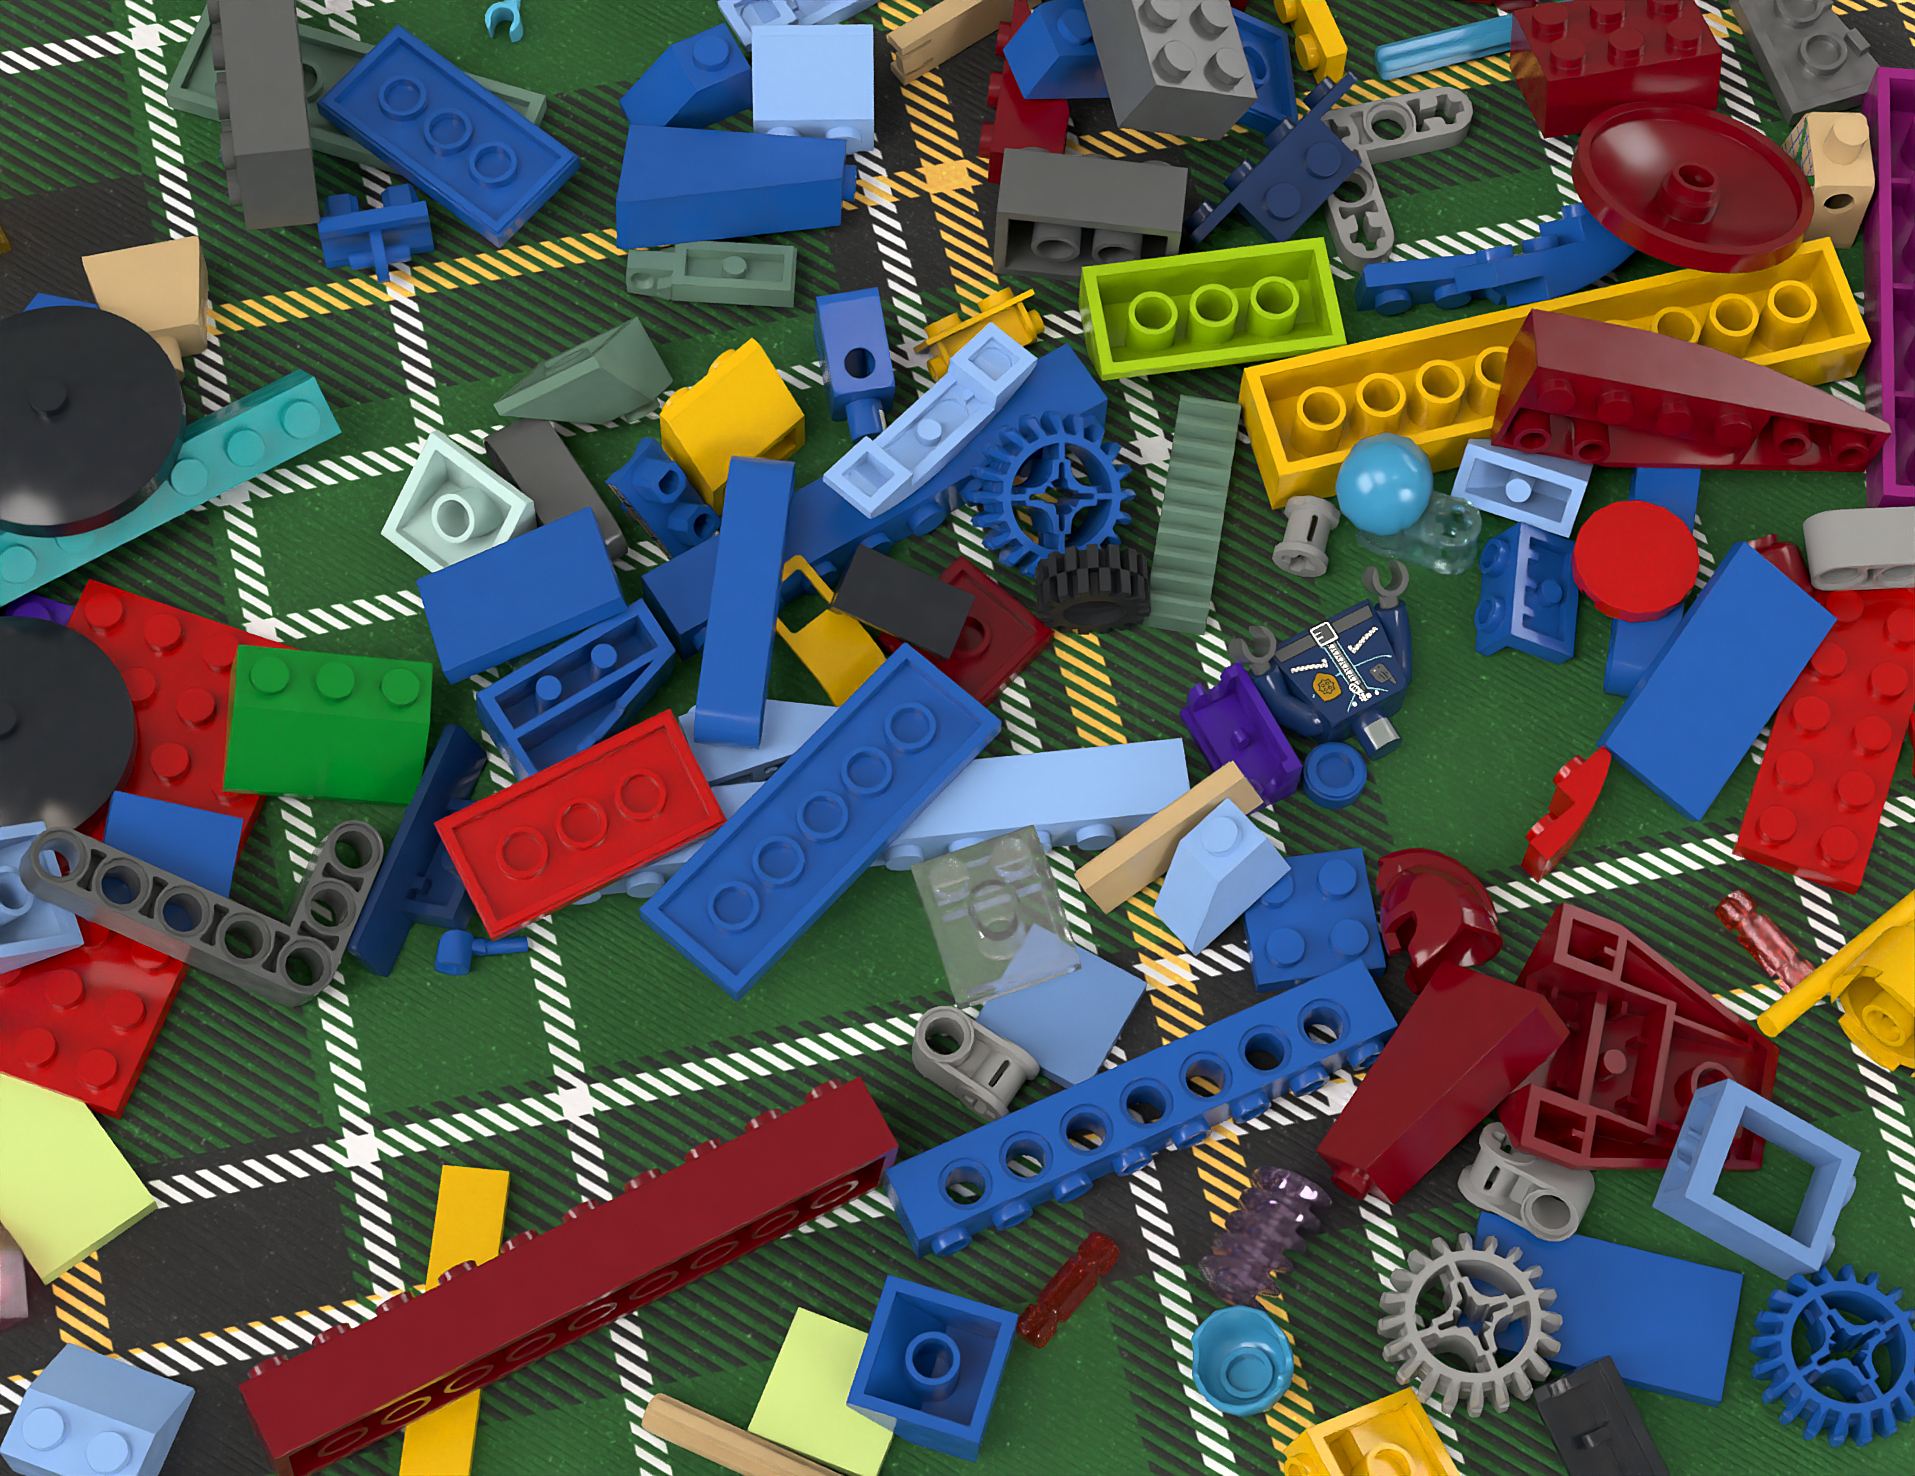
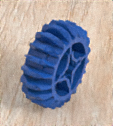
M1049 410L1043 412L1040 421L1033 414L1020 416L1019 431L1007 425L999 428L998 434L1003 448L990 443H986L981 447L984 456L991 463L989 467L974 466L970 470L973 477L984 480L982 491H970L967 498L970 502L982 503L984 511L975 514L970 522H972L974 527H991V530L984 536L981 544L988 550L1002 547L998 560L1001 565L1013 567L1019 563L1020 574L1025 577L1034 578L1037 562L1041 558L1048 559V554L1054 551L1065 554V548L1076 546L1078 550L1087 549L1086 544H1098V549H1102L1100 544L1106 546L1108 544H1122L1118 534L1112 528L1114 524L1128 525L1133 521L1128 513L1119 510L1121 500H1133L1136 494L1132 489L1120 488L1119 480L1126 478L1133 470L1128 464L1112 463L1122 447L1117 442L1101 444L1105 432L1103 427L1091 424L1084 429L1083 416L1068 414L1062 421L1058 411ZM1065 448L1081 461L1087 472L1090 485L1085 486L1076 481L1072 475L1071 460L1065 459ZM1038 450V457L1032 458V469L1028 478L1021 484L1013 485L1015 475L1022 463ZM1046 488H1057L1058 491L1073 493L1072 497H1058L1057 503H1045V500L1029 499L1031 494H1045ZM1012 506H1022L1028 511L1032 520V531L1038 532V544L1029 539L1021 530L1014 517ZM1089 506L1082 525L1071 537L1065 540V534L1071 533L1072 518L1076 512L1083 507Z
M1852 1264L1843 1265L1838 1271L1835 1280L1825 1265L1820 1266L1819 1271L1811 1273L1810 1281L1800 1273L1794 1274L1786 1283L1787 1292L1775 1289L1766 1300L1770 1310H1761L1755 1317L1753 1324L1762 1334L1751 1339L1748 1350L1764 1359L1752 1367L1751 1378L1771 1380L1772 1384L1761 1395L1762 1403L1773 1404L1780 1399L1787 1407L1779 1417L1781 1425L1792 1423L1797 1416L1805 1420L1806 1423L1802 1429L1804 1440H1813L1820 1429L1825 1428L1827 1429V1439L1831 1448L1840 1447L1845 1441L1848 1432L1856 1445L1863 1447L1872 1441L1873 1430L1881 1437L1887 1439L1898 1429L1896 1420L1908 1423L1915 1416V1404L1913 1402L1915 1401V1331L1911 1328L1915 1323V1307L1908 1308L1902 1312L1896 1305L1902 1298V1287H1894L1886 1295L1878 1291L1877 1288L1880 1283L1878 1272H1870L1862 1284L1856 1282V1275ZM1837 1310L1852 1313L1868 1324L1853 1325L1845 1321ZM1801 1317L1808 1329L1804 1336L1811 1347V1356L1803 1365L1797 1368L1792 1354L1791 1335L1795 1321ZM1885 1344L1890 1357L1891 1376L1887 1391L1883 1395L1875 1383L1879 1375L1873 1366L1872 1355L1880 1346ZM1862 1346L1851 1362L1847 1358H1843L1838 1361L1833 1359L1821 1365L1831 1350L1836 1353H1841L1845 1350L1850 1352ZM1820 1385L1830 1386L1838 1390L1847 1403L1830 1399L1816 1391L1814 1387Z

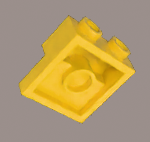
M1412 1387L1307 1428L1283 1450L1287 1457L1284 1464L1285 1476H1461L1421 1403L1416 1399V1394Z

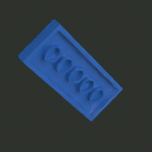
M904 642L639 909L640 919L738 1002L1001 732L1002 721L914 648Z

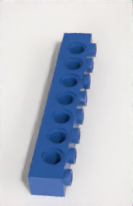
M1362 958L891 1166L885 1169L884 1190L917 1259L933 1252L937 1258H943L964 1249L972 1242L971 1235L995 1225L998 1231H1002L1024 1222L1033 1214L1031 1208L1053 1198L1056 1199L1057 1203L1062 1204L1084 1195L1093 1187V1180L1115 1171L1118 1177L1130 1175L1147 1166L1153 1160L1151 1154L1173 1144H1175L1177 1150L1190 1148L1208 1138L1212 1134L1211 1127L1231 1118H1234L1236 1123L1250 1121L1266 1112L1271 1107L1270 1101L1291 1091L1295 1097L1308 1095L1328 1083L1330 1080L1329 1074L1351 1065L1354 1071H1359L1372 1066L1395 1033L1398 1025ZM1310 1025H1324L1334 1032L1337 1040L1330 1044H1319L1312 1041L1304 1029ZM1256 1050L1266 1051L1276 1058L1279 1066L1272 1070H1259L1247 1061L1246 1055ZM1198 1076L1208 1077L1216 1082L1220 1092L1211 1097H1201L1194 1094L1186 1082ZM1136 1103H1148L1158 1109L1161 1118L1150 1124L1139 1123L1129 1115L1127 1109ZM1088 1129L1100 1137L1102 1144L1093 1150H1080L1069 1142L1067 1136L1075 1130ZM1026 1155L1036 1159L1043 1169L1033 1177L1024 1178L1015 1175L1008 1168L1007 1163L1017 1156ZM968 1182L977 1186L983 1196L973 1204L962 1205L954 1202L948 1196L947 1190L956 1183Z

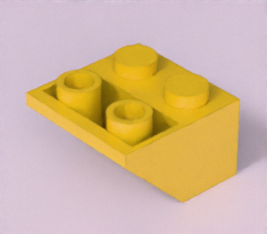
M753 338L736 351L729 349L723 352L712 363L708 374L690 389L683 387L676 391L666 401L662 412L659 414L663 450L672 461L677 463L687 476L686 479L718 516L723 514L729 464L732 455L787 460L805 445V415L761 345Z

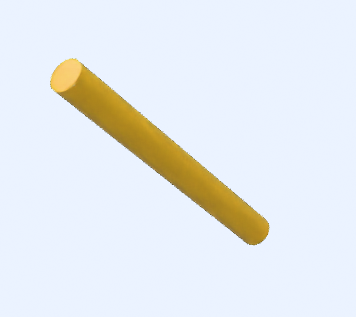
M1915 889L1757 1017V1024L1761 1031L1769 1037H1776L1830 992L1834 980L1882 932L1893 926H1907L1914 920Z

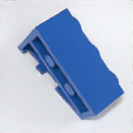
M642 598L627 606L628 610L597 623L476 693L477 718L518 782L622 732L673 674L676 650Z

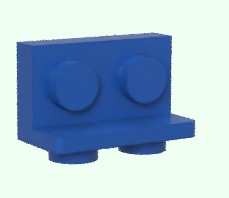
M1522 521L1487 541L1479 561L1482 582L1480 602L1474 616V624L1477 628L1476 652L1489 656L1505 646H1509L1558 665L1573 657L1579 588L1574 582L1571 556L1575 546L1574 541Z

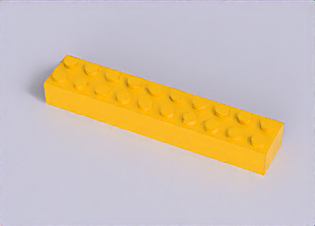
M1830 237L1803 242L1799 249L1787 260L1761 271L1726 274L1683 269L1244 368L1238 404H1241L1240 412L1272 510L1286 507L1287 500L1293 496L1308 495L1327 498L1337 495L1335 484L1339 469L1352 447L1361 439L1385 432L1410 438L1428 455L1432 473L1460 467L1469 439H1490L1508 350L1532 308L1647 330L1703 345L1770 368L1810 386L1854 377L1871 340Z

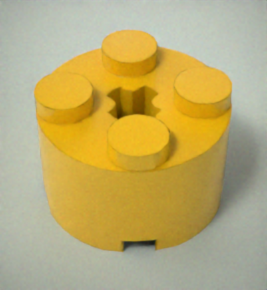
M1914 919L1907 926H1893L1882 932L1834 980L1830 988L1831 1003L1839 997L1845 1014L1838 1020L1845 1034L1867 1057L1890 1071H1894L1900 1064L1915 1069Z

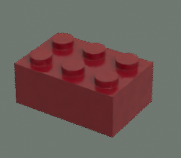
M1572 0L1560 3H1543L1536 7L1512 11L1509 68L1544 139L1582 133L1588 122L1607 109L1625 103L1670 101L1699 106L1709 110L1717 109L1722 50L1694 0Z

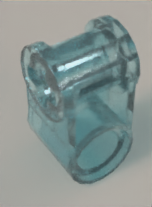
M1433 490L1428 506L1418 521L1408 530H1401L1396 535L1382 537L1357 530L1356 538L1364 548L1379 556L1398 558L1435 570L1440 574L1454 575L1464 572L1475 561L1478 548L1477 539L1481 532L1482 519L1479 510L1473 503L1463 498L1449 496ZM1456 513L1461 515L1460 523L1455 522ZM1454 534L1455 538H1449L1448 535ZM1443 549L1449 550L1447 559L1442 557Z

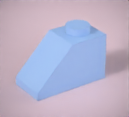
M1469 439L1449 499L1518 522L1522 521L1542 530L1569 538L1593 464H1584L1578 461L1492 446L1490 439Z
M1227 797L1179 841L1153 912L1197 956L1291 868L1270 840Z

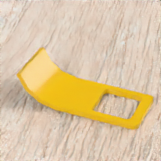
M795 555L784 563L782 582L799 569L827 603L830 604L834 593L801 555ZM826 610L797 633H791L777 617L776 632L817 679L835 707H841L886 661L884 654L868 632L856 619L845 614L838 615Z

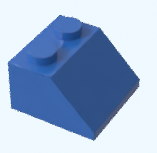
M887 1275L846 1406L910 1443L976 1463L1015 1339L1019 1314Z

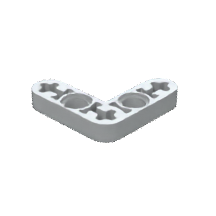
M1436 87L1330 110L1320 118L1362 161L1345 181L1359 185L1364 191L1365 196L1357 202L1347 203L1340 201L1332 193L1321 204L1337 254L1343 265L1351 271L1361 273L1366 264L1388 262L1394 242L1393 227L1371 165L1450 148L1460 144L1467 136L1473 115L1472 103L1463 92L1452 87ZM1443 110L1447 117H1455L1454 123L1445 124L1442 117H1434L1435 111ZM1381 119H1390L1401 125L1404 134L1395 140H1385L1374 133L1372 125ZM1423 124L1421 132H1416V125ZM1363 218L1362 228L1368 242H1376L1375 250L1366 251L1363 243H1355L1358 232L1357 221Z

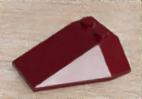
M1565 902L1557 906L1518 976L1515 985L1544 995L1570 1033L1550 1056L1495 1107L1513 1148L1571 1170L1666 1171L1697 1089L1729 1078L1768 1101H1772L1780 1048L1623 925ZM1738 1124L1721 1172H1756L1760 1170L1766 1139Z

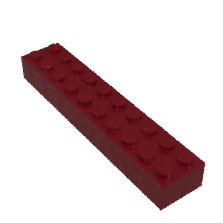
M861 1076L843 1085L840 1079L827 1081L811 1090L804 1097L805 1104L785 1114L779 1108L764 1112L746 1124L744 1127L745 1134L725 1144L721 1142L720 1138L708 1140L696 1146L684 1156L686 1163L664 1174L661 1173L659 1168L643 1172L624 1185V1194L602 1205L599 1199H591L575 1206L563 1215L562 1220L564 1224L539 1235L536 1229L518 1234L501 1246V1255L477 1266L474 1260L460 1263L444 1272L438 1278L439 1286L417 1297L414 1296L412 1291L393 1296L375 1309L376 1317L354 1328H351L349 1323L333 1326L312 1340L311 1343L314 1348L290 1360L287 1359L285 1354L266 1359L254 1366L248 1372L250 1380L238 1386L247 1416L276 1475L310 1476L462 1397L482 1389L884 1186L885 1169L894 1166L899 1145Z

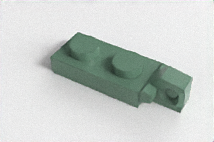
M698 241L675 244V247L663 248L660 251L629 250L626 269L627 292L665 300L671 299L672 301L793 308L797 248L784 245Z

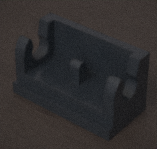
M859 544L847 560L827 610L838 615L845 614L931 653V657L947 662L976 596Z
M1610 1355L1592 1359L1533 1389L1530 1398L1569 1476H1670Z

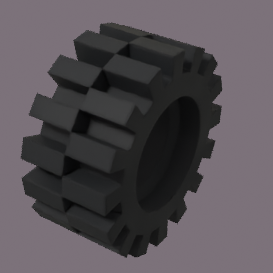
M1086 544L1087 549L1078 550L1076 546L1065 548V554L1054 551L1048 554V559L1041 558L1037 562V567H1035L1037 614L1039 621L1044 622V626L1052 629L1058 626V632L1067 634L1073 629H1077L1078 635H1089L1090 630H1099V634L1110 633V628L1112 627L1122 631L1129 629L1130 623L1138 625L1144 621V617H1149L1151 614L1149 565L1143 554L1136 555L1135 549L1128 547L1119 551V545L1108 544L1105 549H1098V544Z

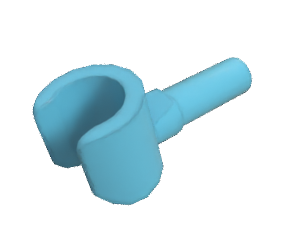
M504 0L488 8L485 14V23L491 38L495 34L496 25L502 21L513 22L509 33L512 42H517L522 38L524 28L519 14L521 0Z

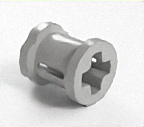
M1308 495L1293 496L1287 500L1284 514L1289 520L1283 542L1275 546L1272 560L1279 568L1302 577L1321 576L1326 572L1329 561L1324 553L1330 530L1338 526L1341 513L1331 502L1322 498Z

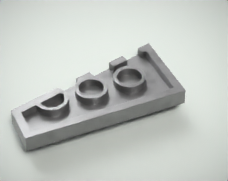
M1727 0L1788 126L1798 124L1807 113L1839 112L1862 105L1875 71L1880 66L1868 53L1871 45L1856 28L1849 30L1831 9L1834 3L1832 0Z

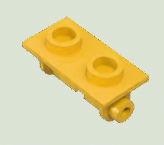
M1007 287L977 302L982 312L981 314L961 322L956 312L925 327L924 330L929 339L915 346L913 350L916 354L929 347L934 358L928 360L926 364L933 380L937 383L948 373L950 358L990 322L999 327L1022 347L1037 342V335L1045 331L1044 323L1035 309L1027 312L1022 303L1035 294L1033 288L1015 297L1011 288Z

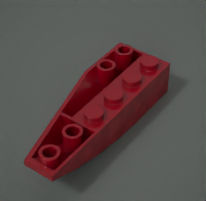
M1532 308L1508 350L1490 440L1492 446L1605 467L1865 472L1891 435L1889 423L1831 394L1770 368L1716 349L1647 330Z

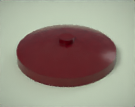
M1638 101L1614 106L1601 112L1588 122L1582 131L1572 157L1571 177L1575 190L1584 206L1600 224L1616 237L1641 252L1688 269L1712 273L1737 274L1761 271L1776 266L1787 260L1799 249L1814 215L1815 204L1811 186L1801 168L1789 154L1767 136L1743 122L1699 106L1670 101Z

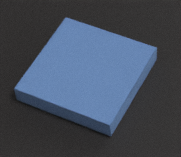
M1033 922L975 1021L997 1036L1010 1040L1030 1054L1040 1067L1039 1074L1065 1088H1069L1098 1075L1146 992L1148 983Z

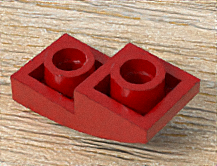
M1604 746L1598 749L1586 761L1580 755L1575 756L1553 778L1552 782L1557 787L1548 807L1550 812L1542 817L1525 836L1529 845L1520 865L1537 883L1544 879L1568 853L1590 817L1606 778L1612 756Z

